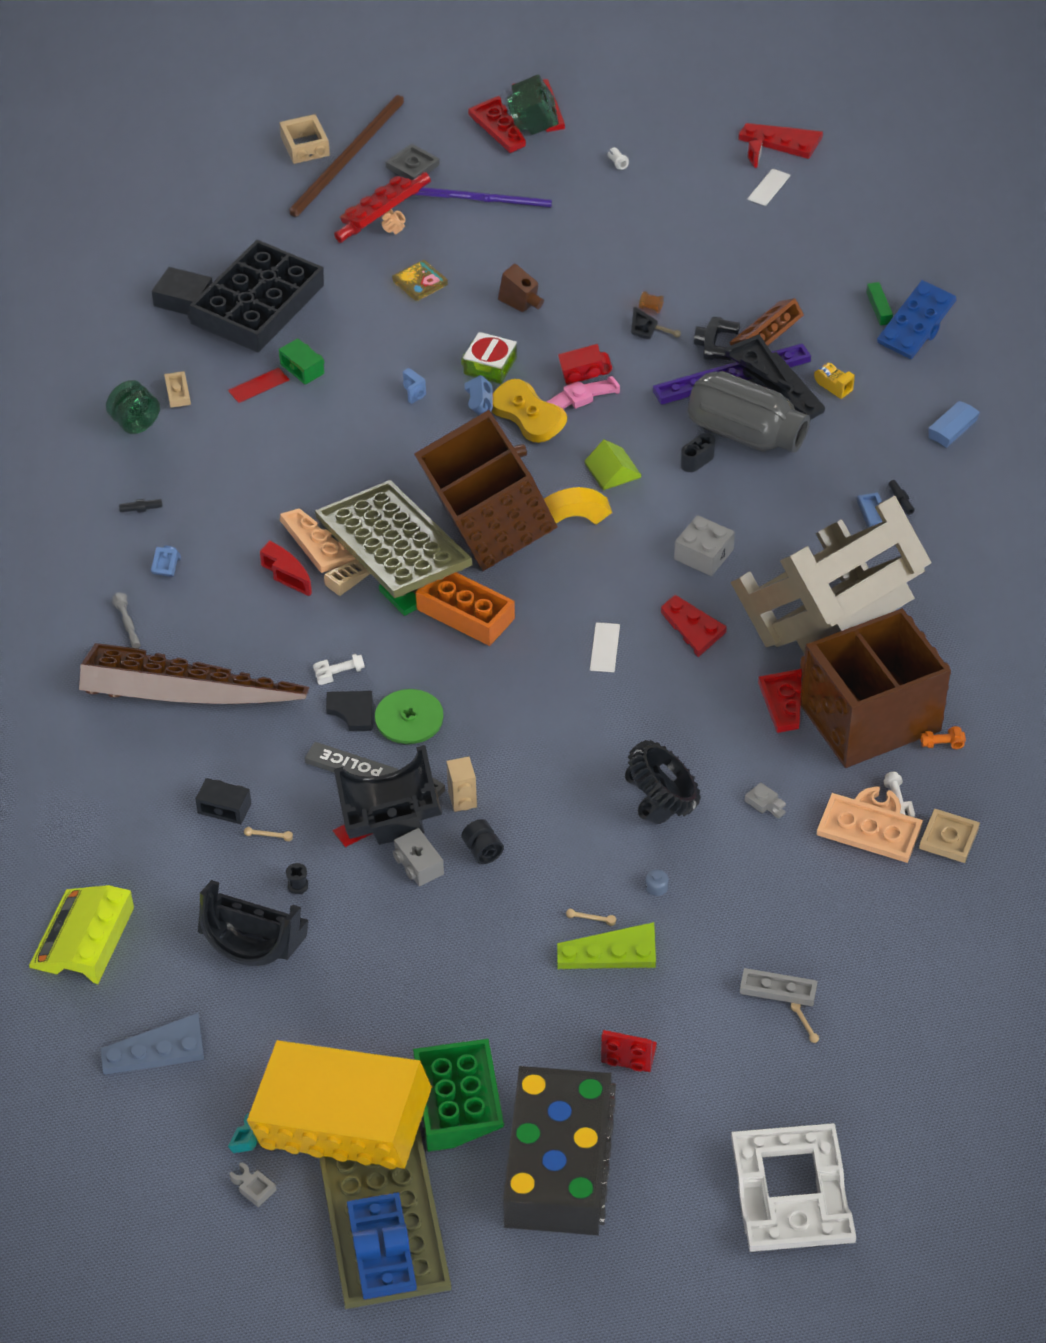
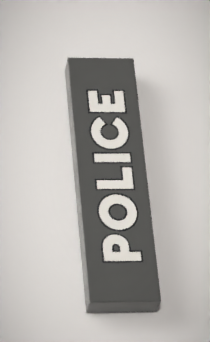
M314 742L305 757L306 764L334 772L336 768L344 767L349 773L358 776H380L399 770L318 742Z

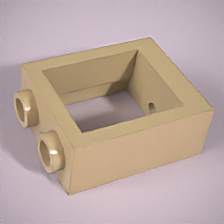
M316 114L279 122L281 139L293 164L330 156L329 140ZM314 134L319 139L295 145L293 139Z

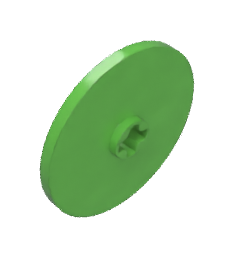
M404 689L387 695L381 700L375 711V723L380 733L387 739L401 744H415L430 739L440 730L444 719L443 708L440 702L433 695L417 689Z

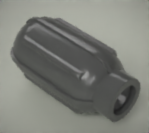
M724 371L704 374L695 382L689 396L687 411L689 418L695 424L762 452L779 447L796 453L802 446L809 430L810 416L795 410L791 401L781 393Z

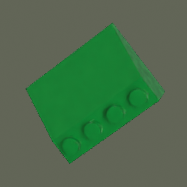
M489 1038L413 1049L414 1060L421 1062L432 1087L422 1115L428 1152L455 1148L504 1127Z

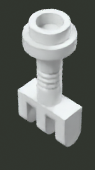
M353 654L352 660L329 666L328 660L315 663L313 668L318 684L323 685L333 682L332 675L343 672V670L356 668L357 672L361 671V668H365L362 656Z
M897 772L887 773L883 780L886 788H890L899 798L901 804L900 813L905 815V811H907L908 816L915 818L912 801L903 802L899 787L903 783L902 777Z

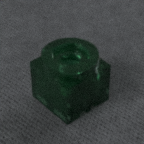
M539 74L511 85L513 94L507 96V104L511 116L520 131L528 129L530 134L534 135L559 124L557 111L554 107V96Z

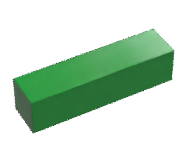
M880 282L867 283L866 294L879 325H888L893 318V313Z

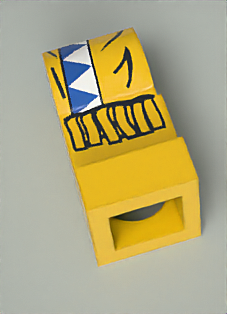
M828 362L814 372L816 382L840 399L853 391L855 375L849 371L844 373Z

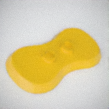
M510 379L501 384L493 393V408L491 412L498 417L509 419L517 424L523 436L529 441L545 442L557 435L567 422L565 410L558 405L540 399L534 388L526 381Z

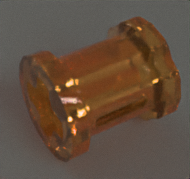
M643 291L639 301V308L644 309L645 307L660 313L664 296L659 295L658 297Z

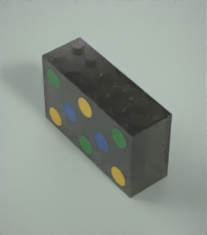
M519 1066L503 1198L504 1228L599 1235L600 1225L605 1226L607 1184L610 1172L609 1162L612 1150L611 1140L614 1128L613 1118L616 1106V1084L611 1083L612 1073Z

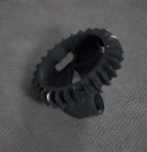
M644 740L629 751L630 755H628L630 761H628V764L630 766L626 769L625 780L637 786L647 795L638 807L640 818L655 824H661L675 813L678 816H686L695 810L701 799L699 795L700 790L697 788L698 783L694 781L695 776L690 774V769H687L684 765L685 763L679 760V756L676 757L672 750L668 751L666 746H661L659 742L654 743L652 740ZM665 764L677 779L672 781L661 770L660 766Z

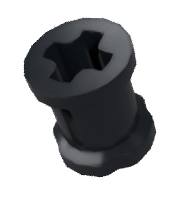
M301 863L289 865L286 868L289 892L292 894L305 893L308 890L307 868Z

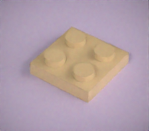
M934 808L919 849L965 863L979 830L980 822Z

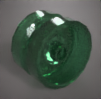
M127 380L112 390L106 401V411L125 432L138 434L147 430L155 422L160 412V403L142 383L136 380Z

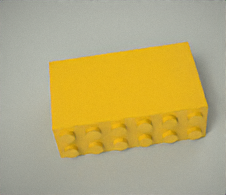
M276 1040L247 1122L260 1146L267 1150L281 1149L292 1154L300 1152L317 1158L326 1156L343 1162L352 1160L363 1165L377 1164L388 1169H405L432 1087L419 1060Z

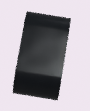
M701 434L682 447V470L685 472H695L713 460L715 438L712 435Z

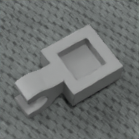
M759 783L745 795V802L761 813L768 810L777 818H781L786 813L782 809L786 806V803L778 798L777 793L762 783Z

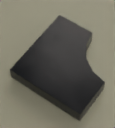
M372 691L327 692L326 713L342 718L347 723L349 731H372Z

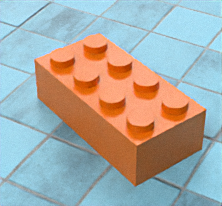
M457 572L441 580L429 583L416 591L418 611L488 646H491L515 619L514 600Z

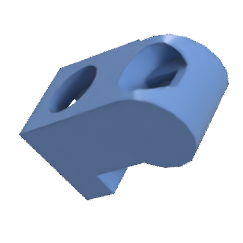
M482 375L464 383L465 390L470 394L469 408L478 416L487 410L491 412L493 408L492 384Z

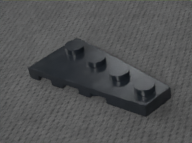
M774 352L773 355L793 383L794 391L792 392L785 391L746 367L743 368V375L752 377L756 380V384L781 393L791 401L795 410L809 415L810 420L825 412V406L777 352Z

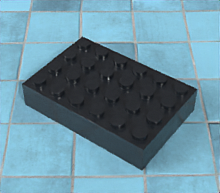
M256 240L190 304V322L192 325L259 353L324 286V267Z

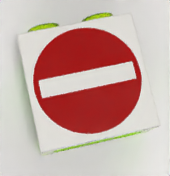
M478 332L475 339L471 341L469 349L462 357L461 364L464 367V374L472 377L482 375L488 381L502 384L517 359V342Z

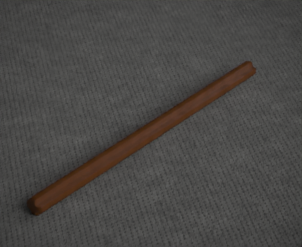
M397 94L289 208L291 216L298 217L404 103L403 96Z

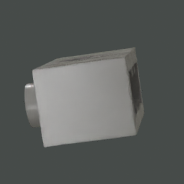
M419 828L394 840L395 850L393 855L395 860L399 864H403L409 879H414L419 887L444 875L443 859Z

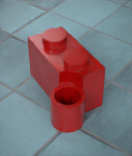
M598 344L558 354L566 385L595 378L599 375H606L612 371V364L608 353L600 352Z

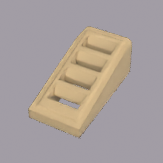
M356 559L324 575L325 586L341 596L371 573Z

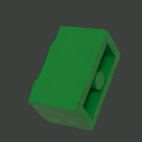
M297 338L279 349L280 365L306 385L324 374L325 362L323 357L314 352L308 344L303 343L300 339Z

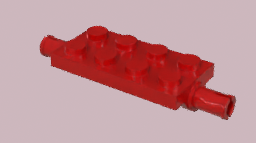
M423 172L413 180L396 176L387 185L377 188L372 195L362 198L359 204L349 207L345 210L344 214L339 216L342 223L347 225L334 232L336 240L339 243H343L352 235H357L368 224L412 194H417L425 185L431 183L430 176L426 172Z

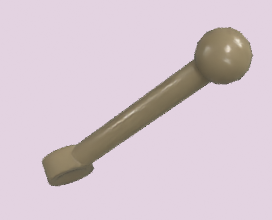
M659 325L656 326V329L673 334L676 338L681 336L679 330L674 331Z

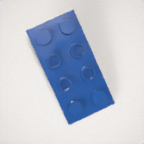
M921 280L878 336L877 342L912 360L927 339L931 341L935 338L939 331L941 320L957 301L956 296Z
M399 1192L347 1201L363 1300L417 1290Z

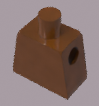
M514 263L502 273L498 295L499 301L521 312H525L531 306L538 310L544 303V299L537 295L538 282L517 264Z

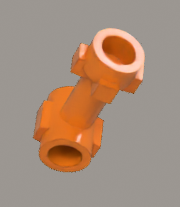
M958 726L949 728L948 734L933 735L931 731L921 733L922 747L933 748L934 744L950 743L953 749H961L966 742L965 733Z

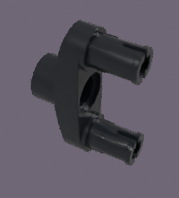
M712 317L707 328L696 327L694 344L704 346V359L713 360L715 358L731 361V358L724 354V348L726 347L715 346L718 334L721 332L738 335L740 322L723 320L721 317Z

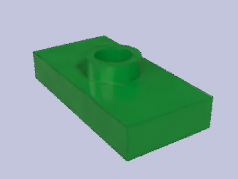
M381 584L379 585V591L404 616L417 610L416 595L412 591L394 598Z

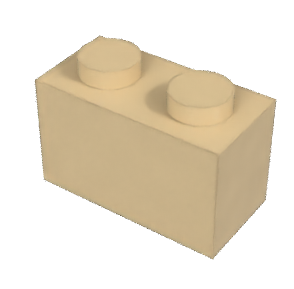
M470 757L446 761L448 793L454 812L476 808V776Z

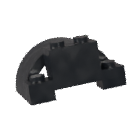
M425 745L416 747L417 753L412 762L404 768L389 774L367 777L351 774L344 767L334 770L345 830L350 839L373 833L379 845L386 844L417 828L422 833H425L422 820L442 815Z

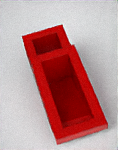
M269 540L259 551L261 566L273 571L274 580L310 596L312 594L311 580L304 567L291 553Z

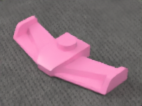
M613 376L608 377L607 380L587 384L574 382L564 386L561 393L547 402L558 405L563 409L572 404L576 409L593 402V396L614 392L619 394L620 385Z

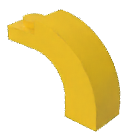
M574 487L563 489L544 499L556 524L571 516H582L597 525L612 513L607 497L590 488Z

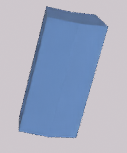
M958 401L928 428L929 439L947 448L977 421L980 412L971 405Z

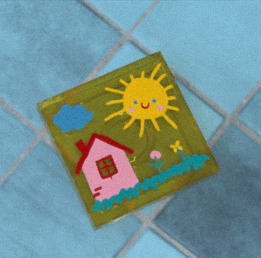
M425 260L392 275L393 282L415 301L448 285V279Z

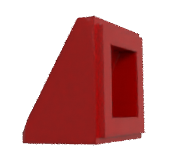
M762 139L749 141L747 157L754 168L758 167Z

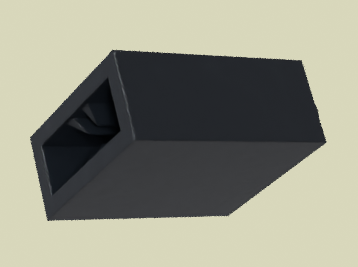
M168 267L151 291L153 306L188 315L187 312L190 311V304L213 283L212 277Z

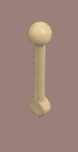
M251 827L244 829L246 836L253 834L283 838L285 841L293 839V834L290 831L276 833L253 830Z
M573 909L566 911L568 918L580 917L603 921L609 926L616 924V917L613 915L602 917L575 912Z
M791 1003V1010L798 1014L810 1035V1041L817 1043L819 1036L813 1032L800 1010L801 1004Z

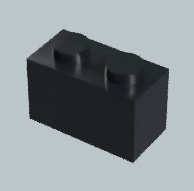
M209 778L205 779L195 798L198 814L237 824H242L252 804L250 789Z

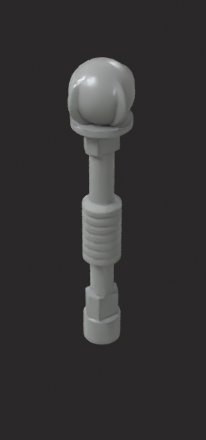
M120 592L115 593L112 604L122 613V621L130 635L129 639L132 648H139L141 644L134 633L135 628L131 617L128 616L126 606L128 605L127 595Z

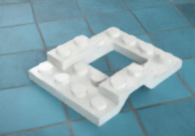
M835 1123L732 1132L731 1139L738 1177L739 1198L750 1252L856 1242L852 1213L848 1208L845 1194L844 1172ZM812 1153L818 1193L769 1197L762 1158Z

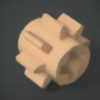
M390 209L382 216V227L388 233L394 232L396 235L405 227L403 224L406 221L405 217L398 210L393 212Z

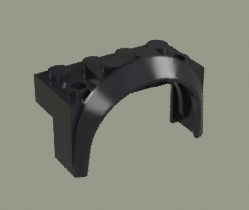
M213 880L200 892L198 933L204 934L212 947L231 961L247 966H263L277 959L288 960L307 936L308 919L300 917V906L291 905L290 914L225 894H218L219 882ZM226 929H229L228 932L222 938H220L221 934ZM235 929H239V931L243 933H252L255 935H259L265 940H256L246 937L238 931H236Z

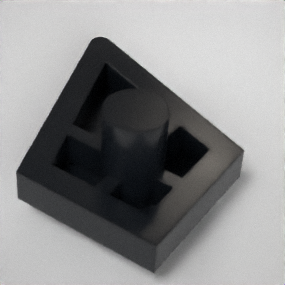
M634 307L632 335L651 339L658 321Z

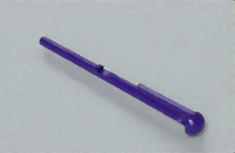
M422 187L415 194L552 207L551 199Z

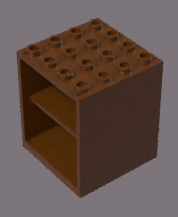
M490 410L414 453L439 500L482 571L494 566L501 560L513 555L515 552L558 528L532 475Z
M902 608L806 644L800 706L843 766L848 768L920 740L921 733H925V731H931L933 734L940 732L944 720L951 669L949 664L944 662L939 656L937 649L928 642L925 633L920 631L915 625L913 618L908 616Z

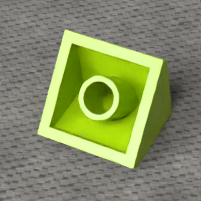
M605 439L585 460V465L602 490L641 478L640 472L624 449Z

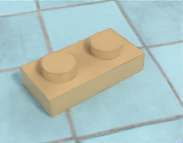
M185 371L164 374L170 408L191 405Z

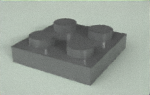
M410 144L386 161V168L403 178L411 180L423 172L428 174L440 165L439 158L414 144Z

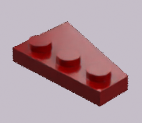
M674 595L661 606L662 615L675 630L682 634L683 640L687 645L690 644L697 657L701 656L727 631V626L677 595Z

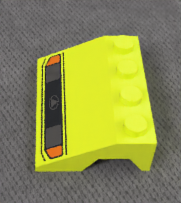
M109 885L66 889L29 967L53 974H58L63 969L83 973L93 983L99 984L134 909L131 890Z

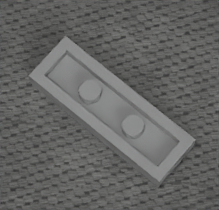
M744 968L740 994L814 1006L818 981Z

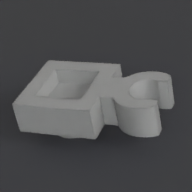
M244 1163L239 1164L240 1171L243 1172L242 1175H236L232 1171L229 1173L232 1183L240 1185V1193L257 1207L277 1191L276 1185L258 1170L250 1174L248 1166Z

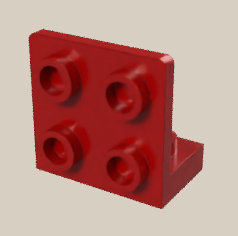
M602 1031V1063H607L610 1066L631 1068L639 1072H651L657 1042L622 1033Z

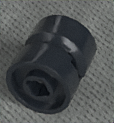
M475 820L462 831L461 838L479 864H489L502 854L504 845L498 836L494 834V830L486 820Z

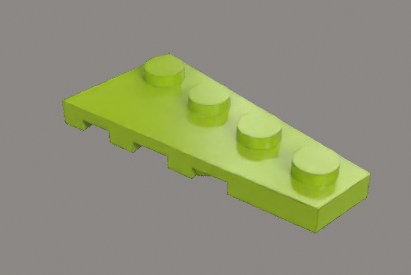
M654 922L557 943L558 969L656 968Z

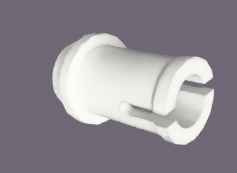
M616 147L611 148L610 151L613 155L608 151V157L614 162L617 169H625L629 164L628 157L622 155Z

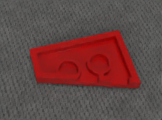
M802 669L758 677L759 687L777 733L799 729Z

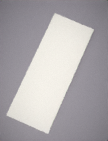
M772 168L747 200L766 206L791 175Z
M596 622L590 671L615 672L620 624Z

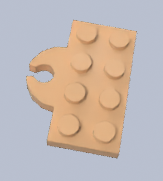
M880 787L866 788L857 795L855 800L838 794H831L817 829V836L908 863L923 820L901 814L899 798L892 791H887V801L877 802L875 800L879 796Z

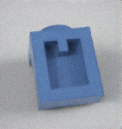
M410 368L404 370L403 385L408 393V402L413 404L426 395L425 379Z
M165 545L163 548L156 547L151 573L174 577L177 560H181L178 550L168 545Z

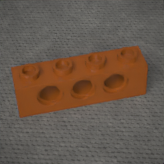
M796 298L776 303L729 342L730 345L760 334L768 346L804 316Z

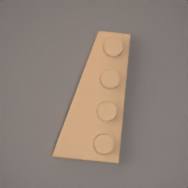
M298 508L280 514V522L320 573L336 569L356 560L340 542L332 538V534L327 529L319 528L318 522Z

